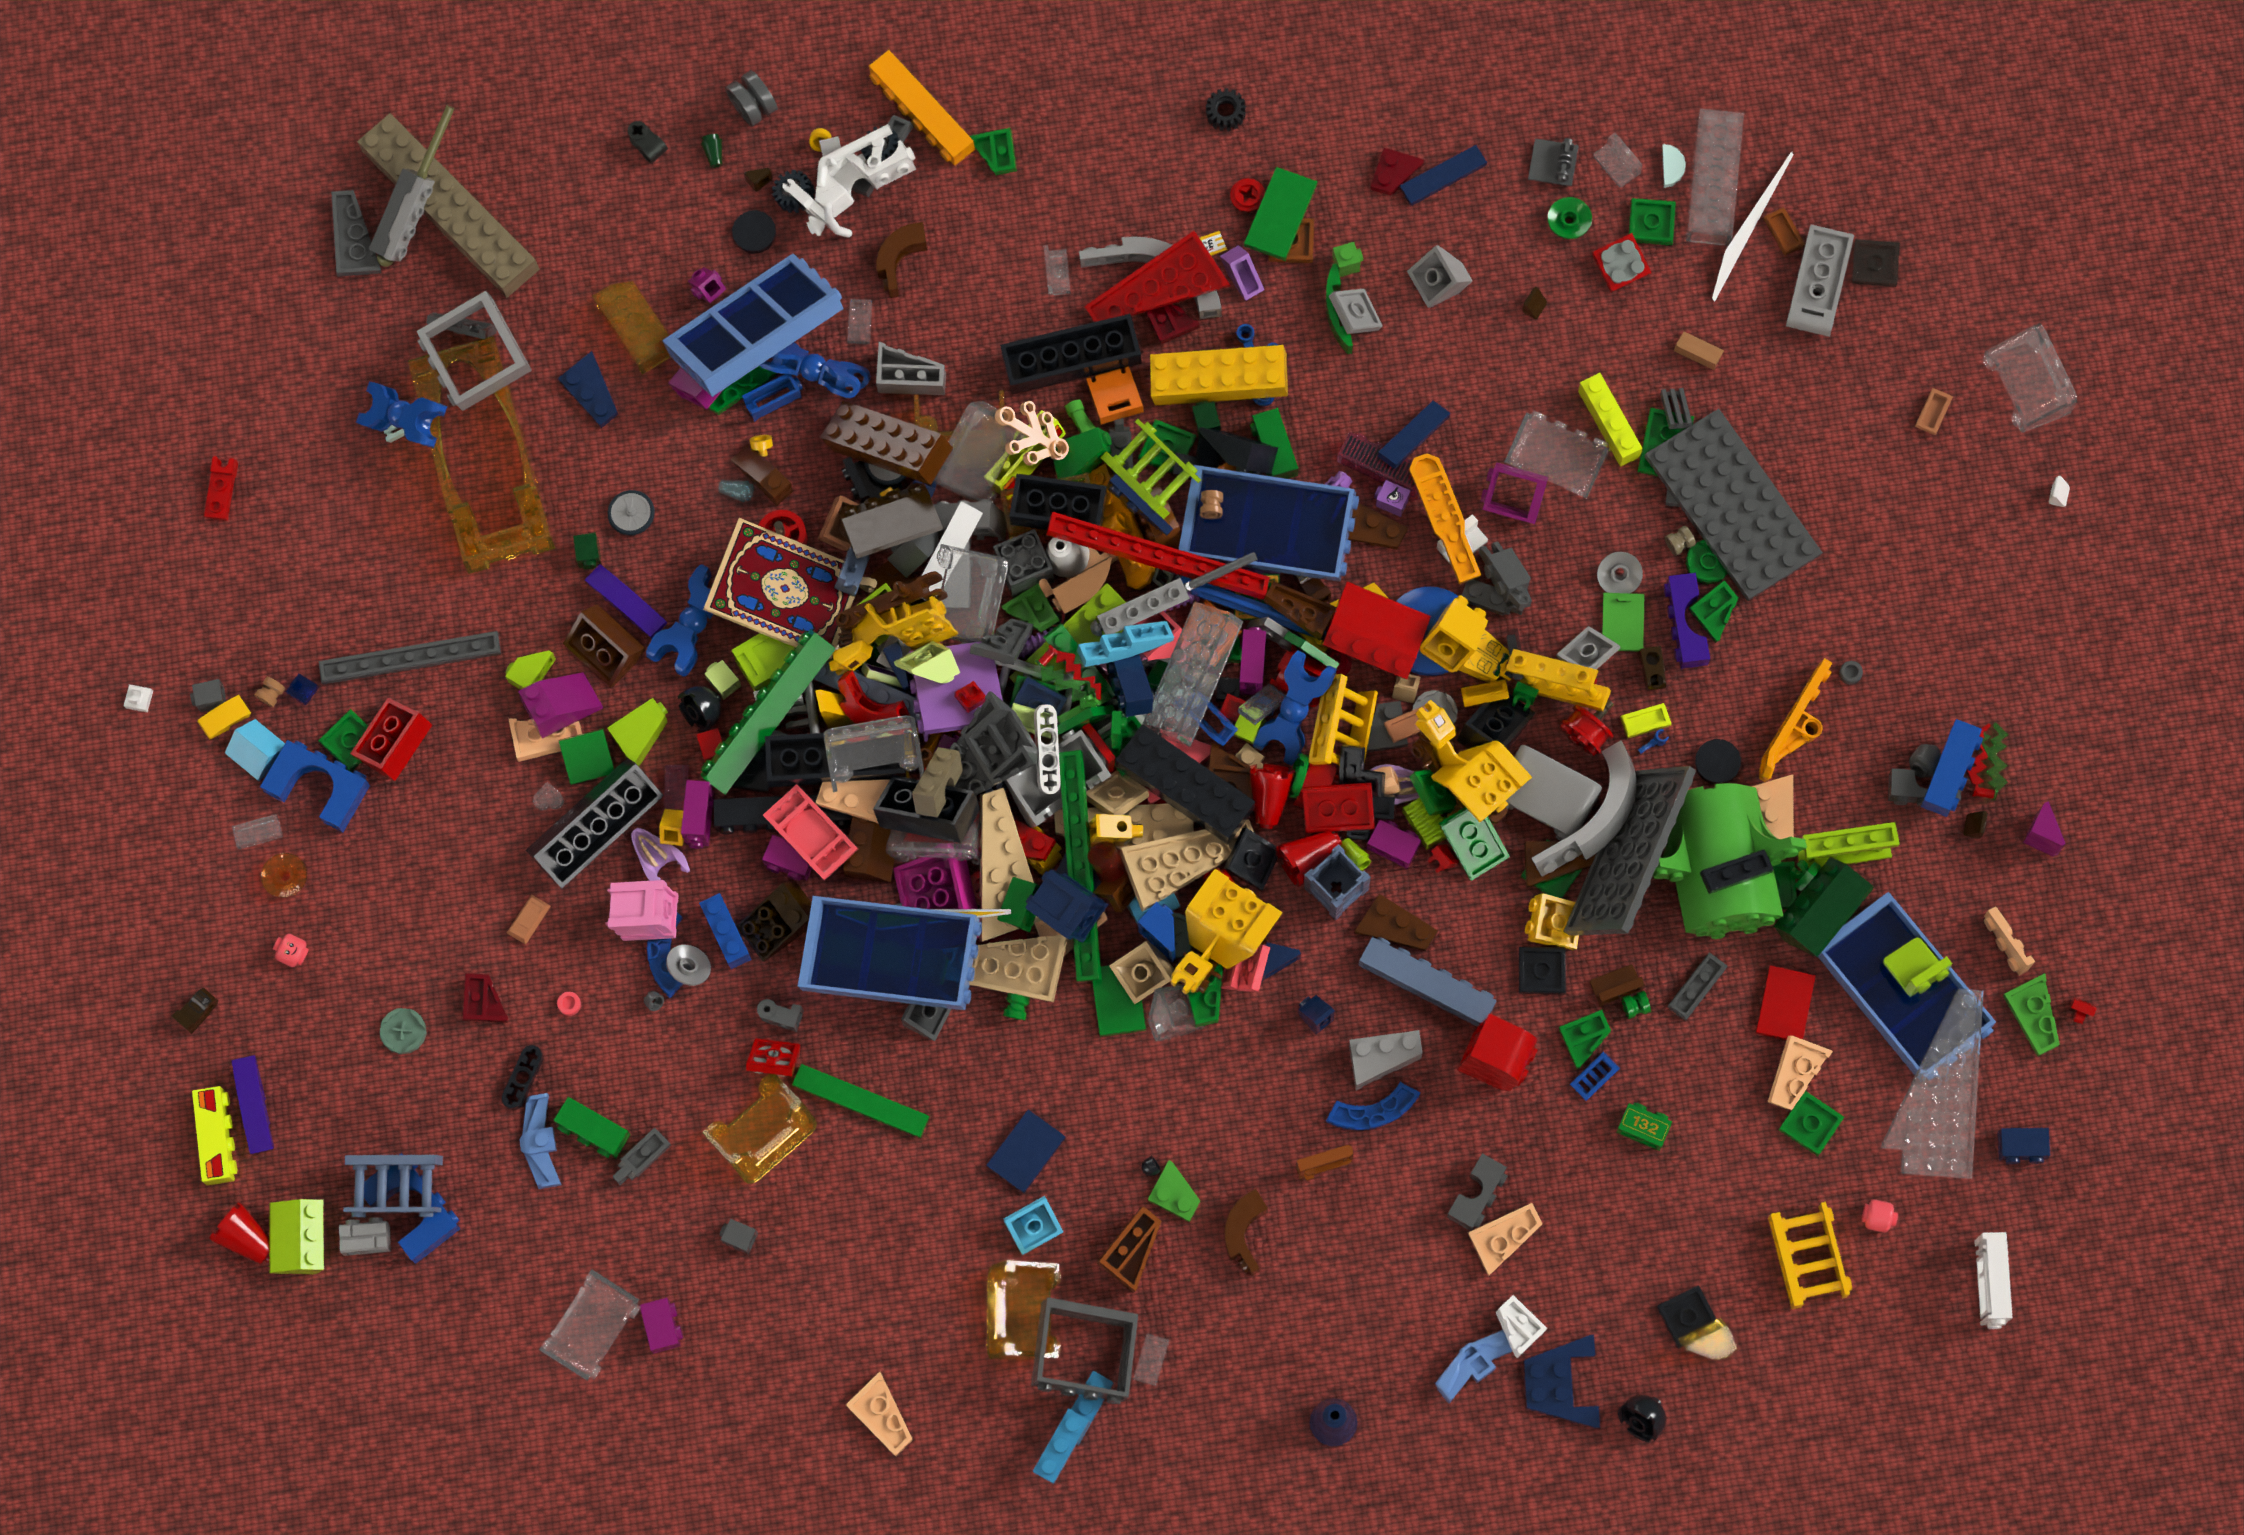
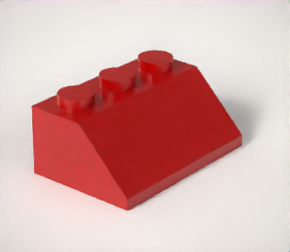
M387 698L350 754L379 774L396 781L432 727V724L419 712Z

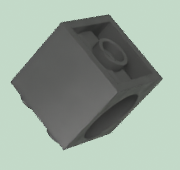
M1035 529L993 546L996 563L1013 599L1039 584V581L1043 578L1047 579L1049 584L1054 583L1053 568Z

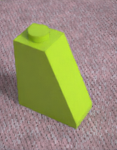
M651 698L607 729L626 758L628 757L640 766L668 723L665 716L668 712L661 702L656 703Z

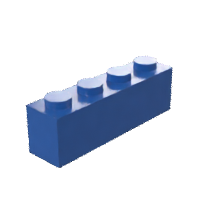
M1958 719L1955 720L1923 799L1922 808L1945 817L1948 816L1950 810L1955 812L1959 799L1956 798L1958 790L1963 791L1967 782L1964 774L1966 770L1971 771L1975 758L1971 756L1974 749L1979 750L1983 740L1980 737L1981 728Z

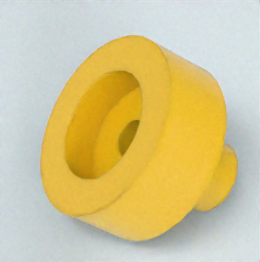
M815 129L810 134L809 144L813 150L822 152L819 141L832 138V136L826 129Z
M758 435L750 438L751 449L758 450V454L762 457L767 456V449L773 446L772 436Z

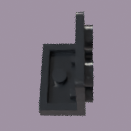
M851 456L843 460L844 468L841 471L845 480H850L853 485L850 490L854 499H859L861 504L869 498H880L879 493L889 487L893 490L899 487L902 490L901 482L894 485H881L873 481L865 470V462L858 461L854 463Z

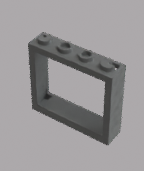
M1047 1297L1041 1302L1031 1386H1036L1038 1390L1044 1392L1058 1390L1061 1391L1062 1395L1066 1396L1080 1394L1084 1395V1398L1088 1400L1107 1399L1106 1402L1110 1404H1120V1402L1125 1401L1129 1398L1138 1314ZM1050 1314L1124 1327L1117 1390L1042 1377Z

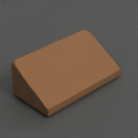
M1683 332L1674 349L1675 352L1712 370H1715L1724 350L1686 332Z

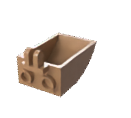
M1111 556L1051 588L1047 579L1044 578L1039 581V586L1045 597L1052 594L1055 595V598L1052 599L1058 611L1063 610L1065 614L1089 601L1100 590L1110 570Z

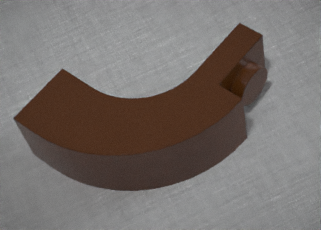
M923 222L908 224L897 229L886 238L879 250L876 265L879 279L883 278L885 291L889 290L890 298L899 297L896 268L901 259L908 254L928 250Z
M1257 1189L1247 1193L1238 1200L1231 1209L1225 1226V1245L1231 1261L1240 1256L1241 1259L1238 1260L1239 1265L1244 1273L1249 1271L1251 1276L1260 1272V1268L1246 1246L1245 1232L1254 1220L1268 1213V1208Z

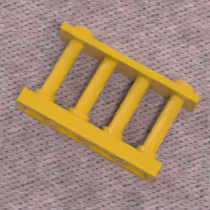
M1513 649L1506 667L1508 672L1524 675L1520 682L1538 689L1537 695L1599 711H1604L1611 692L1609 687L1594 684L1598 674L1597 669Z
M1335 674L1330 688L1320 698L1309 754L1310 764L1323 765L1331 764L1332 762L1340 766V756L1333 753L1335 740L1344 745L1365 747L1366 758L1378 695L1377 691L1356 693L1346 688L1347 676ZM1344 697L1356 703L1354 715L1341 709ZM1339 718L1352 724L1350 737L1337 731Z
M1826 1202L1818 1206V1213L1785 1219V1217L1781 1218L1780 1212L1770 1214L1768 1217L1791 1309L1801 1308L1804 1305L1803 1301L1807 1297L1840 1290L1842 1298H1846L1850 1295V1290H1852L1850 1277H1846L1831 1223L1834 1221L1831 1207L1827 1208ZM1822 1221L1825 1235L1796 1242L1787 1241L1785 1232L1789 1228ZM1828 1244L1832 1258L1802 1265L1793 1264L1791 1255L1795 1251ZM1834 1267L1838 1281L1808 1288L1799 1287L1797 1278L1801 1274Z

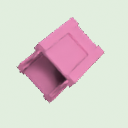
M664 880L611 883L610 889L607 890L611 894L610 915L605 925L609 929L614 930L617 935H620L623 941L676 938L678 893L672 891Z

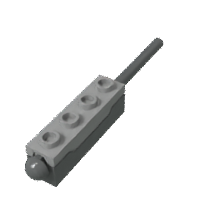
M1252 552L1184 584L1181 578L1167 583L1098 615L1099 623L1096 620L1091 623V632L1095 636H1101L1102 631H1104L1105 635L1119 632L1124 629V626L1134 625L1190 599L1187 592L1258 560L1255 552Z

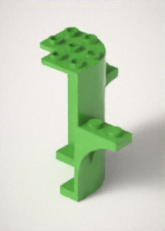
M1733 783L1715 784L1714 788H1707L1705 790L1701 786L1687 791L1684 804L1680 808L1676 823L1667 839L1668 842L1665 846L1664 854L1659 859V864L1652 875L1655 879L1665 878L1671 882H1676L1685 931L1696 934L1698 937L1710 936L1712 939H1720L1725 937L1726 933L1737 930L1744 931L1745 934H1752L1757 932L1758 928L1772 925L1775 923V920L1783 917L1774 870L1770 874L1711 894L1708 893L1700 876L1702 870L1764 849L1773 867L1780 864L1781 860L1795 857L1799 854L1798 852L1807 848L1805 839L1791 836L1784 839L1775 837L1763 820L1756 787Z

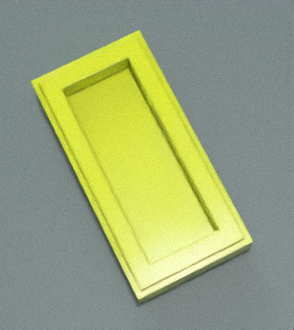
M1664 703L1620 716L1627 739L1671 726Z

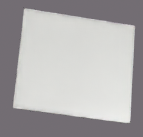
M839 136L819 141L823 156L841 148Z

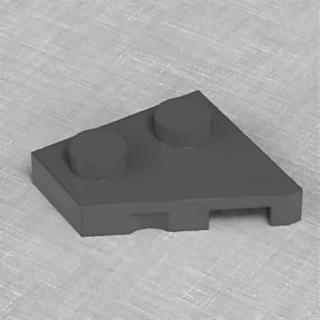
M1401 701L1377 705L1366 753L1408 747L1407 738L1393 743L1384 725V722L1403 715Z

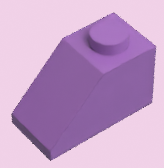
M1238 245L1220 256L1228 276L1245 301L1264 291L1249 253Z

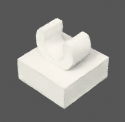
M129 684L124 707L148 712L153 690Z

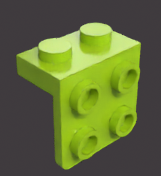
M1919 937L1903 945L1883 960L1884 965L1909 997L1918 992L1920 994L1931 987L1933 982L1936 980L1940 982L1950 974L1948 970L1953 964L1947 956L1938 961Z

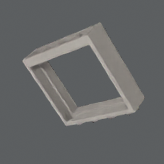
M487 291L482 292L416 331L420 337L417 340L424 352L427 351L430 356L427 358L433 370H438L440 375L437 378L443 388L447 387L450 393L447 395L453 407L457 405L462 411L532 371L496 303ZM485 307L515 363L460 395L430 338Z

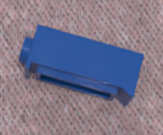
M786 373L742 395V398L755 422L760 417L798 398L801 399L800 390L803 387L797 377L793 378L791 374ZM786 388L790 391L760 407L756 404Z
M1197 690L1181 706L1214 741L1222 746L1238 730L1206 696ZM1207 707L1225 725L1220 733L1201 716V713Z

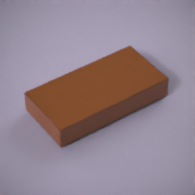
M1784 207L1764 216V221L1784 256L1805 246L1802 237Z

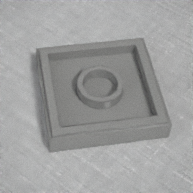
M1365 289L1337 291L1329 295L1347 334L1378 331L1383 327Z

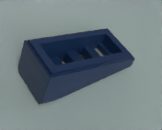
M896 641L883 648L882 651L904 692L906 691L907 693L910 691L907 671L894 664V661L903 657L899 641Z

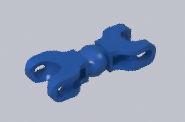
M795 342L772 356L771 358L774 359L772 362L765 361L759 365L775 373H787L795 376L801 373L806 380L818 381V384L825 386L830 392L845 398L855 397L860 389L870 382L871 378L869 370L863 366L832 359L826 362L821 355L808 354L809 351L800 348ZM855 373H860L863 376L864 380L860 382L859 379L853 375ZM845 387H852L853 391H848Z
M369 381L366 392L372 395V406L368 412L358 414L356 423L378 431H384L390 425L396 428H403L407 440L434 448L437 438L431 435L430 425L435 417L445 415L447 406L425 398H419L412 404L407 401H399L398 393L395 389Z
M699 565L688 581L691 596L687 603L690 607L685 608L680 613L679 623L675 621L671 628L657 632L646 650L647 658L655 662L660 661L667 652H678L675 670L682 677L687 676L696 664L698 653L695 644L699 639L697 634L706 628L707 618L711 619L714 615L703 610L711 590L707 588L711 578V571L705 565Z
M1299 650L1292 655L1284 672L1285 682L1289 690L1281 702V713L1277 718L1267 721L1259 729L1253 744L1254 748L1261 751L1268 745L1270 740H1279L1286 749L1283 760L1290 766L1299 758L1298 754L1302 752L1305 745V737L1301 731V725L1308 715L1309 703L1313 698L1320 697L1330 688L1337 671L1336 668L1328 665L1320 676H1310L1304 669L1306 655Z

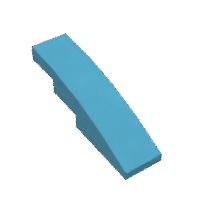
M1167 621L1124 626L1122 633L1101 635L1099 642L1078 644L1077 652L1084 667L1129 658L1173 641L1174 636Z

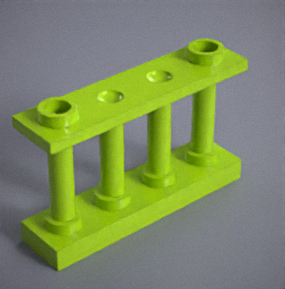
M1137 419L1135 423L1142 428V431L1119 455L1116 454L1113 457L1106 451L1101 456V459L1159 516L1165 519L1170 512L1164 506L1171 495L1190 476L1198 483L1201 479L1196 475L1198 470L1189 461L1186 464L1182 462L1154 434L1157 430L1148 421L1143 424ZM1150 436L1156 442L1154 446L1132 469L1129 467L1126 470L1123 467L1126 464L1124 461ZM1163 449L1170 457L1146 482L1143 481L1140 484L1137 481L1139 478L1138 474ZM1177 462L1184 470L1160 495L1157 494L1153 497L1150 494L1153 491L1152 487Z
M1892 822L1803 835L1802 839L1806 840L1807 848L1798 852L1797 856L1798 862L1802 859L1810 867L1815 861L1821 868L1830 857L1845 864L1892 858L1890 848L1900 845L1896 823Z

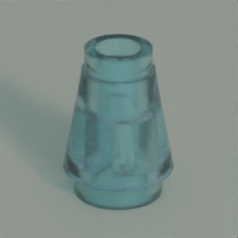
M721 480L719 484V493L740 502L750 501L753 496L754 486L748 481Z

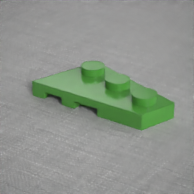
M2045 973L2003 995L2037 1057L2060 1045L2055 1019L2052 1015Z

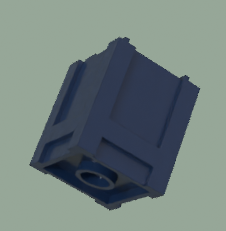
M1050 869L1049 872L1046 871L1042 876L1043 883L1035 895L1030 894L1026 900L1028 904L1025 908L1069 940L1074 938L1083 943L1109 904L1068 874H1058Z

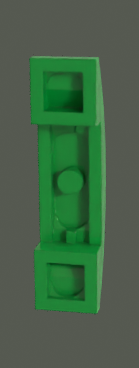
M1333 264L1326 286L1327 318L1338 344L1347 354H1352L1351 334H1347L1344 327L1340 326L1338 314L1329 298L1332 292L1341 291L1338 265Z

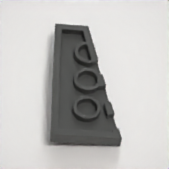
M354 190L331 192L337 277L382 274L375 252L369 249L371 240Z

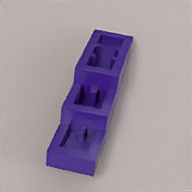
M601 564L585 579L590 587L602 595L623 617L651 639L667 624L665 619Z
M251 1055L233 1059L232 1067L250 1154L274 1149L269 1128L270 1121L265 1104L266 1098L256 1057Z

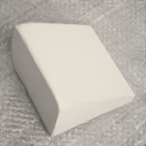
M2057 476L2052 484L2049 504L2065 507L2070 487L2061 476Z

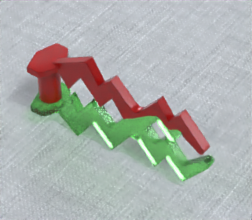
M1049 645V649L1044 655L1035 661L1041 667L1042 682L1055 680L1056 691L1072 688L1071 701L1080 700L1081 710L1097 707L1099 705L1097 702H1086L1087 691L1080 692L1081 686L1088 685V694L1095 691L1096 698L1100 701L1101 683L1095 684V676L1081 678V664H1074L1075 654L1057 651ZM1057 654L1056 663L1066 661V673L1074 672L1073 679L1064 681L1063 669L1053 672L1054 665L1045 666Z
M1996 722L1993 724V727L1999 735L1990 740L1994 746L1989 748L1984 743L1991 738L1990 735L1985 733L1991 726V724H1987L1981 728L1982 731L1980 733V737L1983 740L1979 749L1982 753L1975 757V767H1972L1971 771L1967 770L1973 786L1972 797L1991 798L1994 801L1997 798L1998 791L2008 783L1999 774L2008 765L1996 753L2007 748L2001 740L2009 734ZM1985 759H1989L1995 765L1985 772L1993 779L1988 784L1994 790L1978 787L1979 784L1984 783V780L1977 774L1987 768L1981 762Z

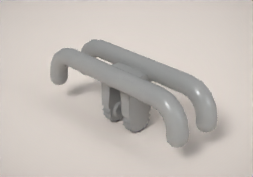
M811 681L804 690L806 705L792 707L786 714V716L808 714V718L786 723V729L788 730L809 727L810 734L821 733L815 689Z

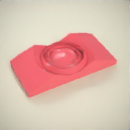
M797 784L763 814L774 829L823 880L828 878L858 850L850 839Z

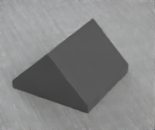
M922 979L917 987L915 997L956 1002L955 999L925 979ZM909 1004L901 1018V1022L904 1027L935 1041L951 1009Z

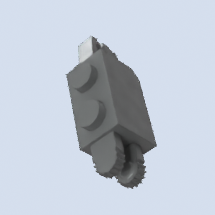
M1494 542L1491 544L1493 552L1491 554L1487 547H1479L1480 556L1485 563V575L1493 582L1497 594L1501 595L1505 603L1511 601L1518 610L1530 607L1532 600L1528 593V586L1531 577L1513 549L1504 550L1499 542Z

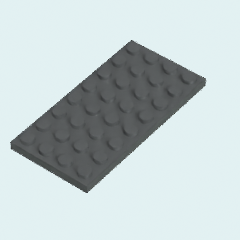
M1720 409L1715 410L1645 454L1644 457L1707 543L1708 547L1718 558V561L1747 601H1750L1822 555L1821 549Z
M1691 766L1635 771L1636 795L1632 810L1616 836L1596 853L1565 926V933L1570 936L1629 933L1637 911L1642 905L1645 892L1650 886L1655 868L1659 864L1662 851L1667 845V839L1676 823L1677 815L1684 804L1687 791L1693 783L1695 769Z

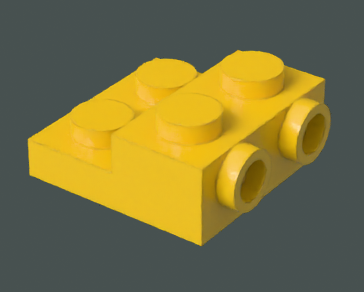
M1544 893L1532 898L1529 903V911L1532 912L1531 921L1529 920L1525 926V933L1528 934L1527 940L1546 946L1555 945L1570 950L1577 949L1579 935L1570 936L1564 932L1576 902Z

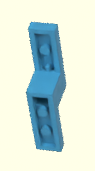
M1093 1371L1085 1385L1111 1389L1114 1382ZM1079 1394L1071 1410L1068 1409L1035 1466L1033 1473L1052 1484L1055 1483L1076 1445L1079 1446L1105 1399L1088 1400L1084 1398V1395Z

